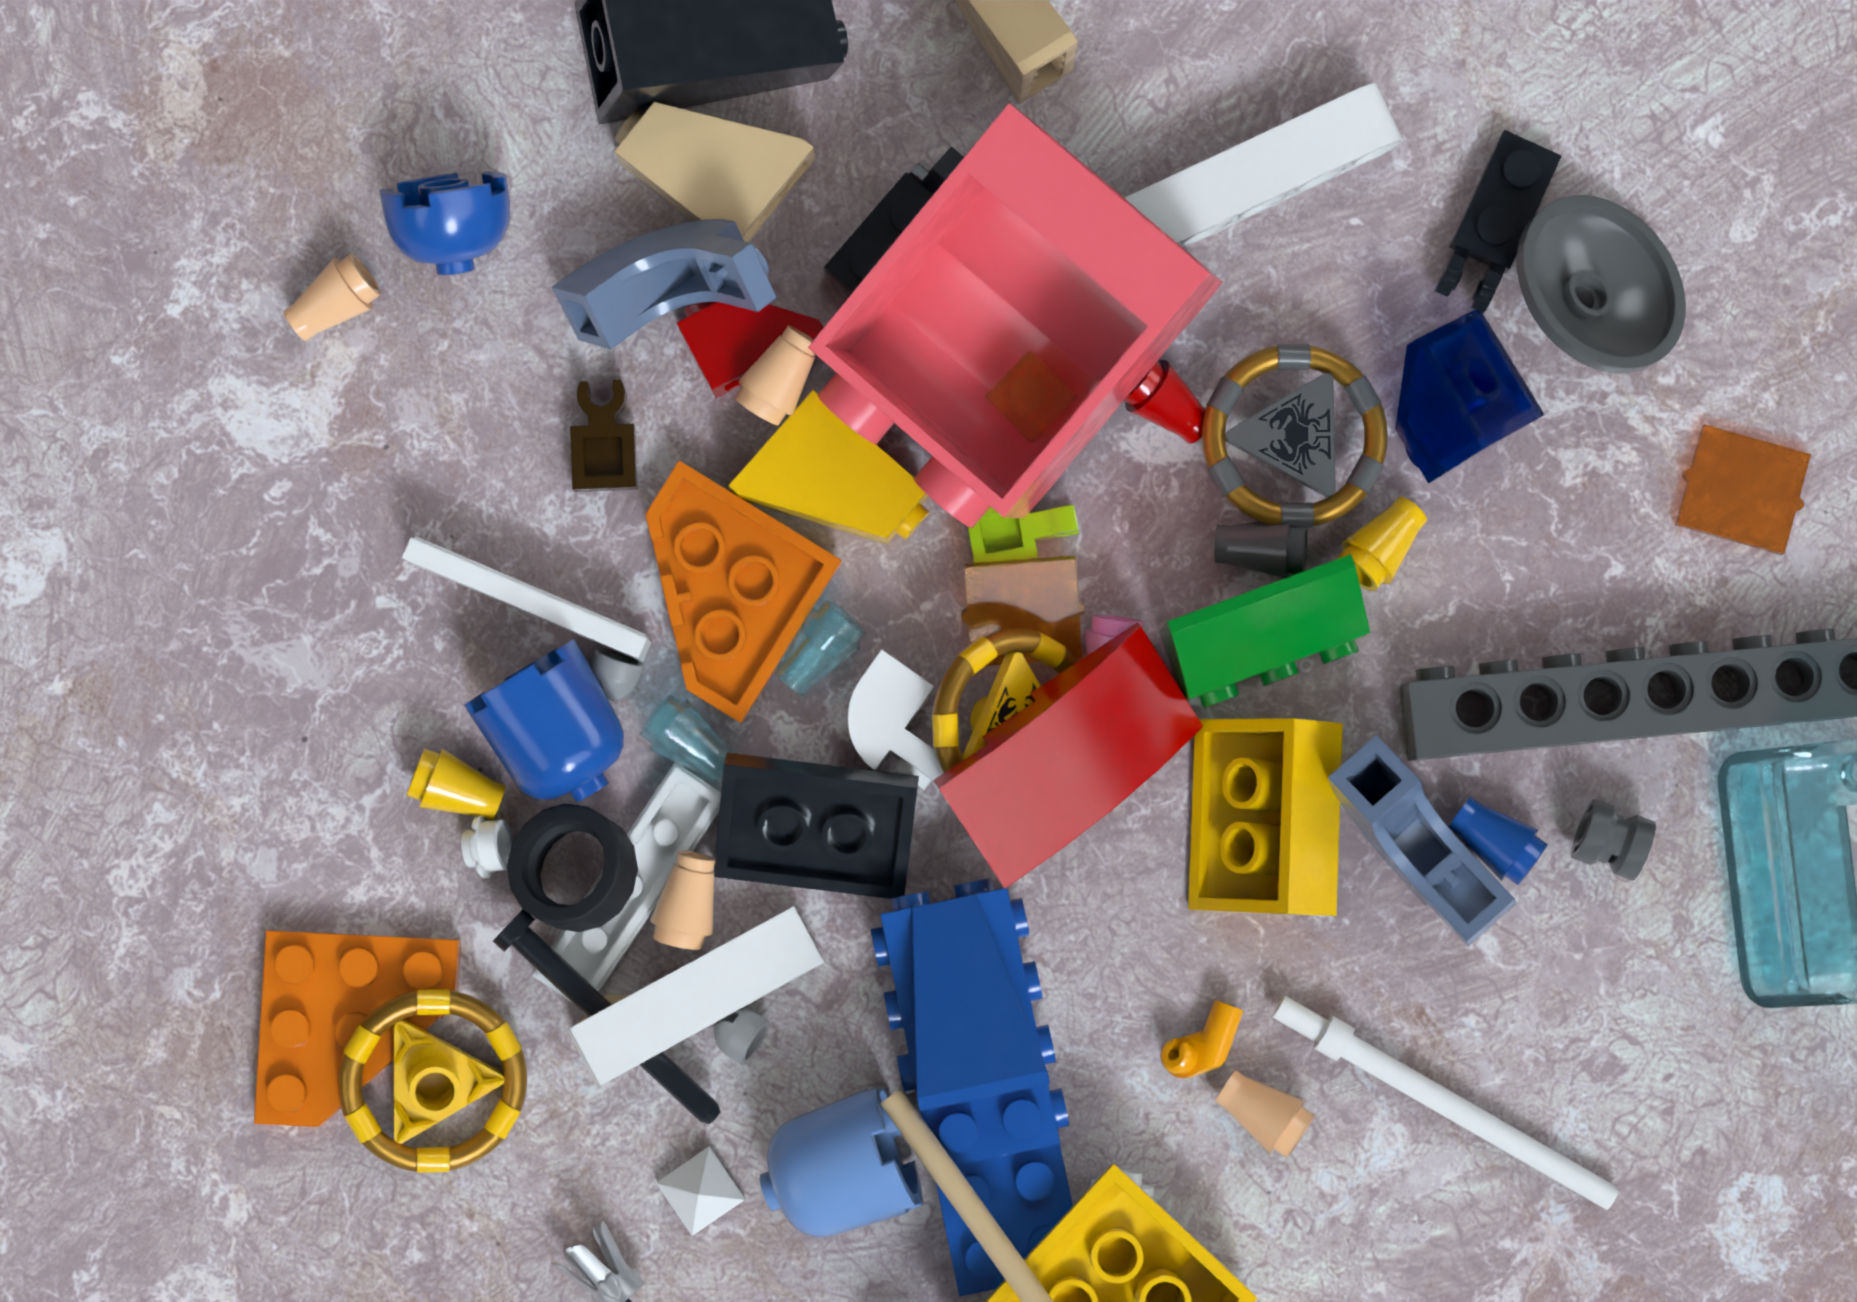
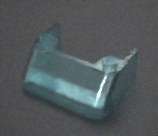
M1857 738L1734 753L1723 762L1719 770L1718 792L1739 973L1743 990L1752 1002L1764 1008L1857 1004V893L1846 809L1848 805H1857Z

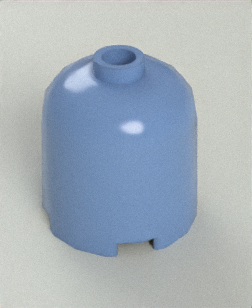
M876 1087L857 1092L792 1118L777 1129L769 1141L767 1150L769 1171L760 1174L761 1189L771 1211L782 1209L789 1223L800 1232L812 1237L822 1238L897 1217L923 1205L922 1187L915 1161L906 1164L902 1163L894 1139L902 1134L880 1105L889 1097L884 1088L878 1089Z

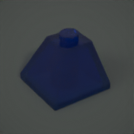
M1473 310L1407 344L1395 430L1405 445L1409 459L1420 469L1428 484L1545 415L1483 313Z

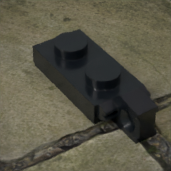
M951 146L930 171L918 163L909 174L906 172L824 266V271L852 294L962 161L964 156Z

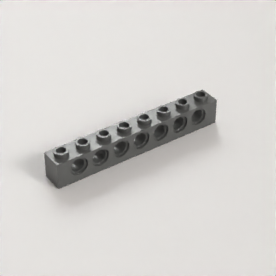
M1820 629L1795 633L1796 644L1772 646L1771 635L1734 638L1732 639L1733 650L1709 653L1708 641H1697L1669 645V657L1645 659L1644 647L1605 651L1607 663L1582 665L1581 654L1577 653L1542 657L1543 669L1518 671L1517 660L1480 663V675L1455 677L1454 666L1415 670L1416 681L1400 685L1408 761L1854 718L1857 717V689H1852L1844 684L1839 674V667L1846 655L1857 659V638L1836 640L1835 629ZM1783 661L1793 664L1801 676L1800 687L1793 696L1782 692L1776 683V670ZM1719 667L1730 670L1738 682L1737 694L1730 702L1719 699L1712 689V677ZM1656 673L1668 677L1675 688L1674 700L1666 709L1655 705L1648 695V683ZM1592 679L1605 683L1612 694L1611 706L1603 715L1592 712L1584 701L1585 687ZM1527 686L1540 688L1548 697L1549 709L1546 716L1540 721L1531 720L1521 710L1520 696ZM1464 692L1477 694L1485 703L1486 715L1478 727L1465 725L1457 716L1456 703Z

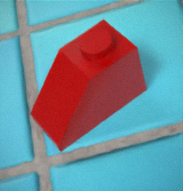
M701 302L687 306L684 309L687 317L677 322L679 331L715 399L741 386L738 380L761 357L778 336L783 334L788 325L800 330L812 339H815L824 328L819 319L770 304L756 312L720 302Z

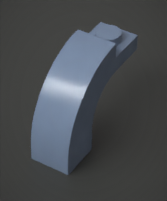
M725 219L686 222L644 234L597 256L552 286L577 339L608 349H613L652 320L687 305L701 302H720L759 312L777 298L767 277L769 267L764 256L752 243L743 240L735 221Z
M1377 734L1328 777L1330 786L1337 799L1372 846L1425 906L1428 904L1467 947L1516 905L1515 898L1463 845L1440 818L1426 798L1421 780Z

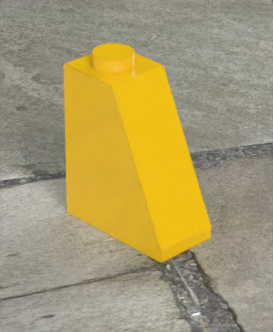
M814 390L811 391L796 408L793 415L788 417L728 485L733 494L750 504L886 545L896 534L907 540L930 513L923 506V503L929 496L916 484L913 479L914 477L879 446L869 442L840 420L822 403L817 396L818 393Z

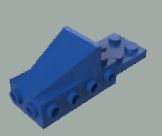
M991 878L953 885L956 898L931 903L928 891L891 898L893 911L880 914L883 927L870 930L878 967L891 965L896 990L883 992L891 1031L904 1028L909 1053L897 1056L903 1091L905 1094L917 1092V1101L923 1120L1024 1259L1068 1212L1073 1203L1058 1128L1069 1126L1067 1109L1062 1088L1049 1090L1048 1084H1050V1080L1045 1066L1046 1064L1056 1063L1053 1042L1048 1024L1036 1027L1031 1001L1043 999L1035 961L1023 963L1018 941L1020 937L1030 936L1022 898L1010 900L1007 888L994 890ZM936 1183L959 1297L996 1289L1005 1278Z

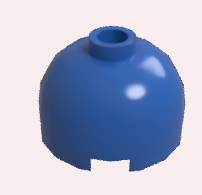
M486 171L482 173L483 184L469 185L468 179L458 178L457 173L399 182L397 183L398 192H394L392 189L379 190L383 217L390 237L401 253L413 261L436 264L438 275H454L474 270L473 259L493 251L504 239L510 222V198L506 175L500 172Z

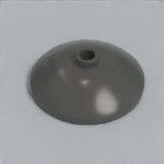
M1573 195L1557 199L1545 206L1528 222L1523 230L1517 249L1516 262L1519 285L1533 319L1543 333L1558 348L1588 367L1615 374H1629L1647 369L1664 358L1673 349L1681 336L1685 322L1686 301L1684 287L1671 254L1660 238L1645 222L1614 202L1587 195Z

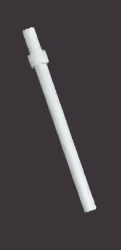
M1285 995L1276 1006L1272 1018L1314 1041L1313 1049L1334 1061H1338L1342 1057L1603 1209L1608 1210L1614 1203L1619 1192L1617 1186L1353 1035L1355 1028L1333 1015L1327 1020Z

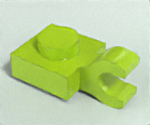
M1074 505L1033 513L1029 512L1024 518H1003L990 507L973 528L968 527L976 571L1038 560L1036 540L1056 539L1080 534Z

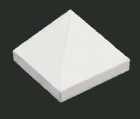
M710 1146L656 1182L691 1236L745 1200V1197Z

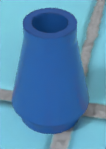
M1472 797L1466 801L1449 825V829L1465 841L1500 881L1507 877L1516 885L1523 881L1548 846L1546 842L1536 836L1539 829L1486 807Z

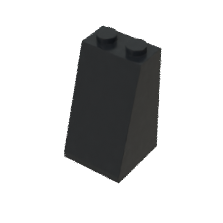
M576 0L574 3L598 124L627 120L637 110L645 114L654 102L683 109L828 80L844 63V58L848 53L847 31L843 21L836 20L832 0Z

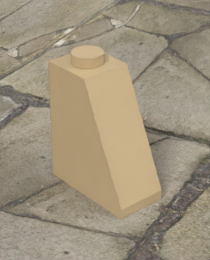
M954 0L1019 104L1073 72L1078 40L1048 0Z
M654 102L645 114H642L639 110L635 111L625 121L615 137V141L620 145L614 152L622 167L691 221L709 219L735 221L745 242L751 241L815 161L814 147L802 138Z

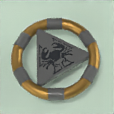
M1277 344L1276 346L1259 350L1242 359L1221 377L1206 404L1207 407L1202 424V446L1208 467L1207 470L1223 496L1249 517L1262 523L1271 525L1289 524L1290 527L1313 528L1331 522L1348 513L1369 494L1383 469L1387 451L1388 431L1382 402L1366 375L1364 376L1351 362L1329 350L1310 344ZM1275 369H1313L1324 373L1229 429L1225 434L1227 418L1231 414L1244 388L1257 377ZM1333 379L1344 387L1362 417L1364 426L1363 453L1347 479L1346 484L1337 492H1335ZM1226 442L1327 498L1315 503H1276L1261 497L1246 486V483L1228 456Z

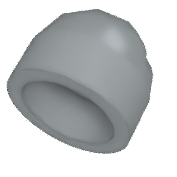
M595 649L590 663L594 675L607 698L611 701L623 699L633 692L644 666L633 658L603 649Z
M741 1008L723 1018V1021H719L715 1025L714 1037L717 1046L726 1056L741 1065H745L761 1045L770 1022L753 1011Z

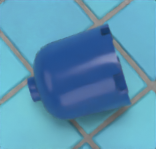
M575 639L540 657L505 678V681L486 693L482 692L464 704L513 781L525 794L535 799L552 800L568 793L572 795L576 803L587 798L609 783L603 772L618 760L624 747V731L620 720Z

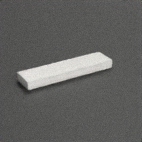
M417 536L410 538L402 556L404 560L417 567L642 663L651 646L650 638L640 631Z
M676 762L627 833L635 848L638 872L634 891L622 911L602 927L583 932L562 930L551 947L599 992L654 912L672 866L676 863L678 851L694 852L719 814L721 792ZM602 872L585 897L593 892L602 877ZM536 969L532 975L533 977L568 999Z
M793 906L567 1029V1032L596 1086L599 1087L825 962Z

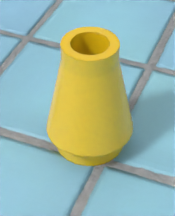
M1400 496L1390 507L1342 542L1343 551L1337 559L1351 554L1356 566L1360 586L1369 591H1376L1382 583L1391 584L1418 532L1426 524L1427 517L1415 503Z
M424 748L406 796L419 800V808L472 816L482 815L485 819L494 820L506 785L492 780L443 748H441L439 753Z

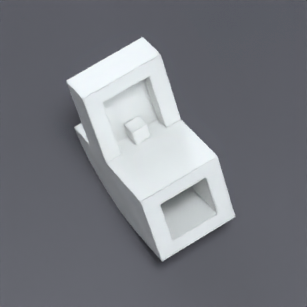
M881 649L851 695L847 720L849 734L858 755L870 769L877 771L891 752L899 758L893 769L899 774L919 776L918 787L925 791L931 781L934 782L933 780L944 772L939 764L935 749L906 729L933 692L934 686Z

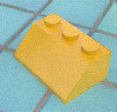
M1296 718L1199 719L1203 728L1194 737L1188 910L1337 916L1340 802L1330 786L1328 777L1342 765L1343 723Z

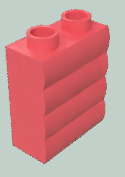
M1009 103L808 346L814 354L836 372L817 396L840 420L869 442L878 444L895 423L929 452L932 457L913 479L932 500L964 525L973 528L990 507L1003 518H1024L1058 480L1073 459L1097 434L1122 401L1151 370L1171 343L1194 319L1223 281L1033 120Z

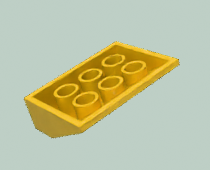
M1114 1163L1104 1171L1024 1258L1026 1264L1054 1302H1255L1258 1299L1235 1274ZM1004 1280L984 1302L1021 1301L1007 1281Z

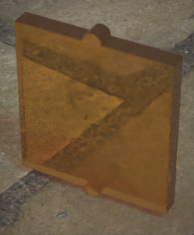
M1704 424L1700 430L1691 467L1682 473L1686 486L1675 526L1778 555H1784L1795 514L1804 507V501L1800 498L1811 454Z
M1075 555L964 564L967 608L961 611V618L964 623L968 624L969 645L982 636L984 637L1000 630L1028 629L1045 634L1064 645L1076 659H1082L1080 615L1084 614L1086 608L1084 602L1078 597ZM1022 653L1027 663L1041 662L1027 653ZM1005 654L998 655L986 666L1001 665Z

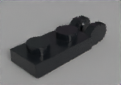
M1504 129L1449 245V248L1453 250L1437 283L1436 292L1448 297L1451 291L1456 289L1463 274L1462 268L1469 256L1489 265L1483 279L1476 286L1472 295L1473 302L1470 307L1481 313L1486 311L1503 274L1510 270L1514 262L1523 230L1533 216H1535L1562 155Z

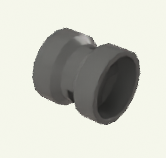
M1593 799L1579 823L1572 845L1571 858L1589 865L1597 862H1608L1613 874L1634 881L1640 874L1651 850L1656 831V822L1639 815H1634L1625 820L1623 816L1616 813L1613 805Z

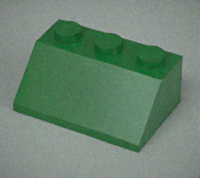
M1351 554L1167 621L1159 630L1180 690L1187 701L1200 697L1203 708L1239 696L1236 684L1253 677L1260 676L1263 686H1267L1297 675L1299 670L1296 662L1316 654L1320 655L1324 665L1357 653L1359 649L1355 640L1371 633L1356 566Z

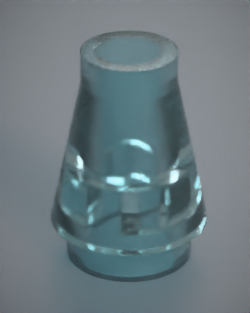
M826 600L818 610L814 608L810 610L787 656L775 671V674L790 689L804 697L816 683L861 649L857 642L866 631L843 609L833 602Z
M671 694L658 706L639 733L640 736L651 743L648 750L705 776L714 784L723 776L726 753H736L725 744L688 699L680 702Z

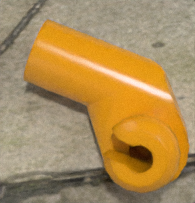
M1214 1000L1203 1030L1180 1038L1170 1039L1163 1045L1160 1053L1163 1067L1177 1078H1192L1221 1067L1227 1059L1244 1010Z

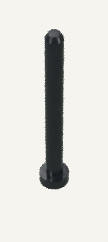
M522 909L493 940L503 952L512 946L588 1018L612 1005L529 927L535 918ZM664 1052L639 1064L701 1123L711 1124L721 1113L719 1104Z

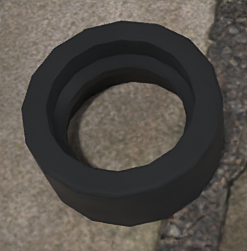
M565 803L543 809L523 825L511 845L507 872L510 890L523 910L557 929L583 932L602 927L622 911L634 891L638 865L634 845L622 827L587 806ZM575 831L589 833L597 838L603 847L605 863L602 877L593 892L579 903L573 905L558 904L547 897L542 887L541 872L544 858L553 844L566 834Z

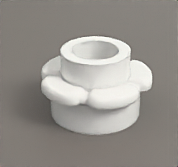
M482 815L475 817L471 825L472 829H467L462 834V855L469 868L475 867L477 873L482 878H490L491 873L507 870L513 836L508 823L504 819L486 820Z

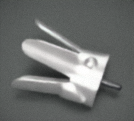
M604 1221L595 1224L593 1235L610 1270L583 1245L566 1248L563 1253L566 1260L586 1282L557 1262L551 1263L552 1266L589 1291L595 1298L594 1302H632L629 1298L645 1283L640 1278L639 1272L636 1269H631L626 1264Z

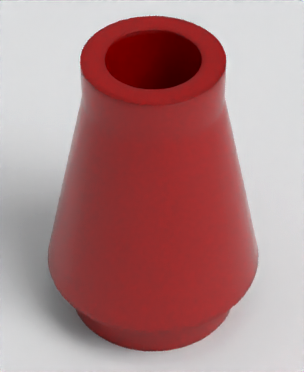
M1167 360L1157 361L1124 399L1126 401L1125 408L1128 412L1180 436L1187 443L1192 444L1202 437V424L1206 408L1202 406Z

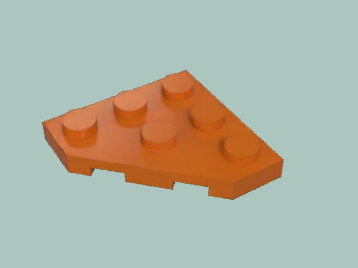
M679 460L645 515L657 559L668 614L675 636L682 674L687 691L742 724L842 564V560Z
M266 930L254 1124L320 1127L341 1109L338 1096V1071L343 1050L358 1024L385 1002L408 992L422 989L458 991L461 940ZM413 1015L405 1018V1020L427 1031L444 1015ZM393 1026L382 1034L367 1062L364 1064L362 1088L393 1062Z

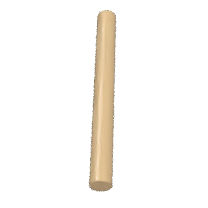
M899 1089L880 1103L1020 1301L1054 1302L903 1090Z

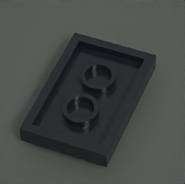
M727 752L723 767L714 877L887 899L905 896L919 776Z

